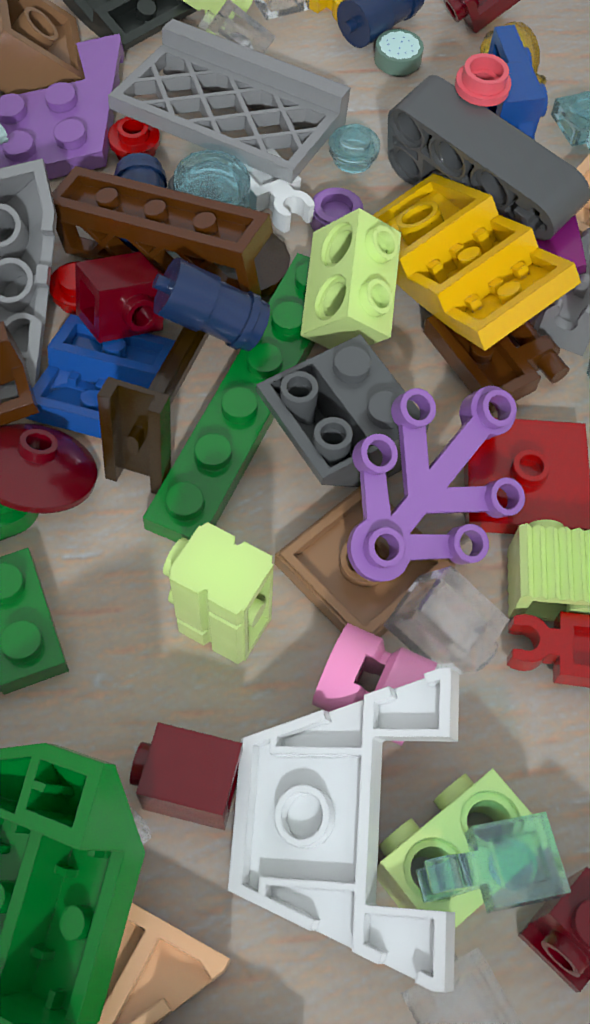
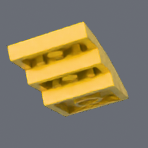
M434 173L372 215L401 232L396 284L445 325L484 351L581 283L574 262L539 248L533 229L499 215L492 195Z

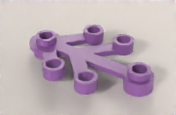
M486 386L466 396L461 403L459 411L462 427L430 466L426 425L431 423L436 414V404L433 397L423 389L413 388L399 395L394 400L391 414L399 428L404 497L392 512L390 511L386 472L395 466L398 459L395 443L384 434H373L355 445L352 458L355 467L360 472L363 520L352 529L349 535L347 554L352 567L360 576L373 582H385L399 577L405 571L409 562L413 560L450 559L456 564L464 565L479 562L487 555L489 550L488 536L481 527L475 524L454 527L447 534L410 533L425 514L486 512L493 518H503L515 515L523 508L525 502L524 490L512 478H501L489 482L485 486L448 487L485 440L501 435L512 427L517 407L514 398L507 391L496 386ZM408 400L414 401L420 409L419 420L409 415L407 411ZM489 402L496 408L498 419L491 415ZM369 445H374L381 451L383 458L380 466L374 465L369 460L367 455ZM499 488L507 494L508 504L506 508H503L497 500ZM463 533L472 542V551L469 555H466L460 546V539ZM379 536L383 537L389 546V556L386 560L381 559L375 551V541Z

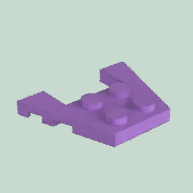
M120 34L76 43L85 76L84 80L71 83L58 82L40 90L18 95L10 93L0 96V124L5 129L6 137L8 138L7 143L0 145V168L42 158L50 180L67 176L75 166L90 170L106 167L109 152L108 131L114 121L113 110L109 109L108 95L120 84L119 65L124 60Z

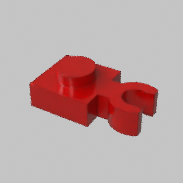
M560 611L554 620V628H549L543 620L529 614H519L512 618L508 625V633L526 636L531 640L534 649H512L507 657V666L518 671H530L540 666L541 663L553 664V683L590 688V615Z

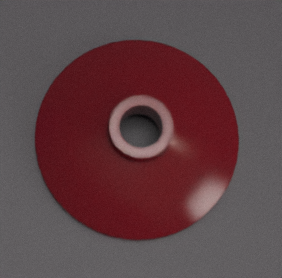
M17 423L0 426V504L18 511L46 514L74 508L90 496L97 479V466L91 453L78 440L60 430L38 424Z

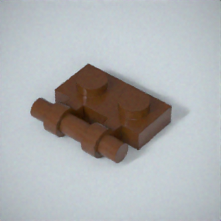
M434 315L426 318L423 333L471 393L486 386H496L507 391L517 401L536 391L541 376L536 371L540 370L553 384L563 379L570 370L558 356L560 353L558 345L549 335L541 336L529 321H526L509 333L520 347L516 348L510 339L505 336L484 351L449 328ZM489 402V411L493 413L496 411V408Z

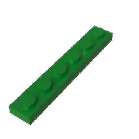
M299 253L295 256L268 302L270 304V317L263 336L252 350L248 352L243 349L240 350L144 514L143 523L146 530L177 542L183 537L189 540L199 525L202 526L209 522L216 526L274 419V416L257 394L256 384L306 361L315 342L300 336L310 257Z

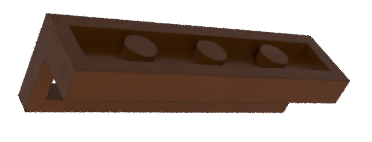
M75 166L52 192L57 213L56 231L67 254L93 260L134 253L135 251H132L118 238L120 237L127 239L158 272L163 273V275L174 260L165 251L168 250L177 253L183 260L219 276L221 281L244 292L251 291L259 296L261 295L254 259L273 233L269 213ZM76 226L81 227L94 240L80 237ZM214 263L235 268L238 280L228 277Z

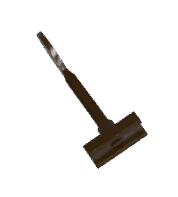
M272 233L254 259L261 290V299L275 292L290 266V255L286 245L274 233ZM214 263L228 277L238 280L235 268ZM183 327L149 388L111 377L106 379L97 394L106 479L117 482L123 469L149 476L151 493L157 494L171 470L170 406L209 334L200 330L195 332Z

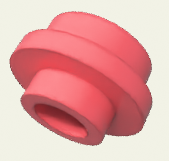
M479 53L472 55L457 72L455 79L456 92L462 99L473 105L490 107L501 104L507 99L511 89V78L507 63L493 54Z

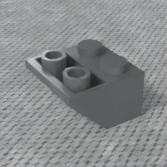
M361 334L256 384L257 394L321 485L360 487V472L353 463L352 454L355 445L359 441L373 434L388 436L397 447V462L391 470L386 472V478L402 471L399 428L392 418L391 407L394 400L399 395L405 393V391ZM408 400L407 411L409 415L419 420L420 410L413 401ZM429 424L426 425V434H427V430H428ZM369 445L367 450L369 460L374 465L380 466L383 458L381 451L376 446Z

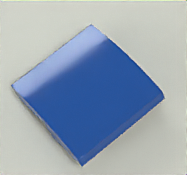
M70 314L47 346L48 367L33 387L40 413L25 417V419L101 438L97 394L106 379L111 377L149 388L176 340L145 333L99 343L81 319L76 315Z

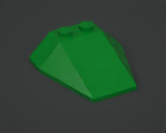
M40 743L0 748V1024H97L100 1021L145 856V850L116 765L56 744Z

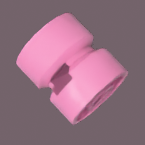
M347 623L323 670L312 705L330 712L364 700V695L370 693L358 685L364 671L381 676L374 691L388 686L395 689L425 678L424 673L435 670L437 662L403 647L391 654L385 651L383 638ZM392 741L400 746L404 743V741Z

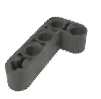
M437 75L428 76L388 113V159L400 178L411 185H417L434 170L438 169L453 181L492 195L499 214L531 227L535 238L538 240L546 241L551 239L590 200L589 184L582 173L488 108L468 103L458 95L454 85Z

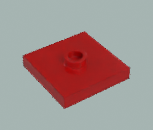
M515 419L512 427L507 432L485 440L464 466V487L485 486L489 482L507 477L516 480L522 486L525 493L524 506L517 514L503 518H493L486 512L465 513V525H478L486 533L515 534L519 525L529 524L537 520H555L571 530L581 528L583 531L590 529V469L586 423ZM499 488L497 500L503 508H506L508 504L507 494Z

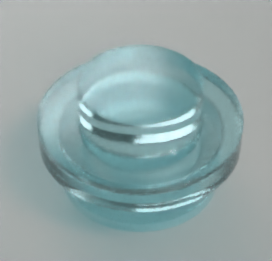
M361 124L342 126L336 129L330 136V155L335 165L342 171L348 173L364 172L371 167L379 155V137L374 131Z

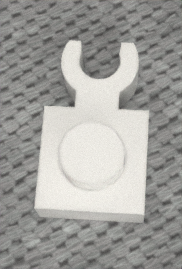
M267 149L268 153L282 158L274 149ZM240 161L228 164L227 181L253 210L262 211L269 208L272 211L273 225L283 233L290 231L291 213L300 215L306 223L312 222L315 204L307 193L300 191L301 178L299 176L291 184L254 169Z

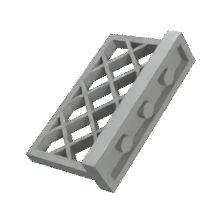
M171 19L162 28V45L108 95L109 109L232 160L240 161L254 169L292 184L328 139L336 142L343 134L351 87L178 20ZM163 69V73L166 75L160 76L159 72ZM191 89L193 95L168 98L166 92ZM202 89L207 90V91L212 92V93H205V94H204V92H203ZM154 93L158 97V99L147 101L133 98L138 95ZM235 107L237 113L214 116L211 110ZM247 107L252 108V109L257 110V111H250V112H249V110H248ZM200 111L203 118L184 119L175 114ZM280 125L283 131L260 135L257 127ZM294 126H297L302 129L295 130ZM245 129L248 136L231 138L221 134V132ZM291 148L293 156L289 160H285L268 153L267 149Z

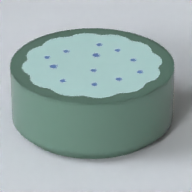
M392 29L385 31L376 40L375 64L380 70L389 75L405 76L412 74L421 65L424 49L423 42L418 35L408 30Z

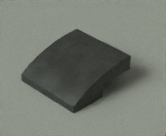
M63 0L67 7L100 38L120 34L123 51L162 31V28L171 19L180 21L197 11L182 0Z

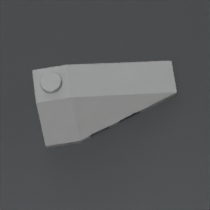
M42 158L0 168V322L4 321L24 357L32 388L39 380L57 223V213L47 169ZM15 380L0 385V403L19 397Z

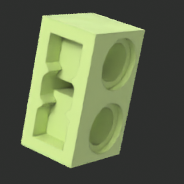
M358 208L313 232L300 336L328 349L360 334L369 346L391 338L401 242L400 231Z
M493 768L476 783L466 773L459 777L433 801L441 812L421 828L412 818L409 819L378 846L386 857L377 867V880L399 908L455 912L456 928L555 841ZM469 813H484L494 820L499 829L498 845L489 846L482 844L471 835L467 825ZM419 857H428L437 861L442 866L446 875L444 893L429 894L418 888L411 876L412 860Z

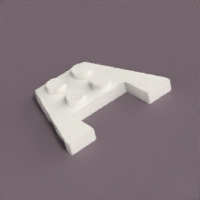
M438 668L424 673L425 678L395 689L388 686L365 694L364 700L330 712L320 710L241 738L243 751L238 767L228 891L309 931H317L352 948V952L376 964H385L415 979V983L431 991L443 993L454 991L455 912L378 906L376 904L383 742H458L459 673L452 668Z

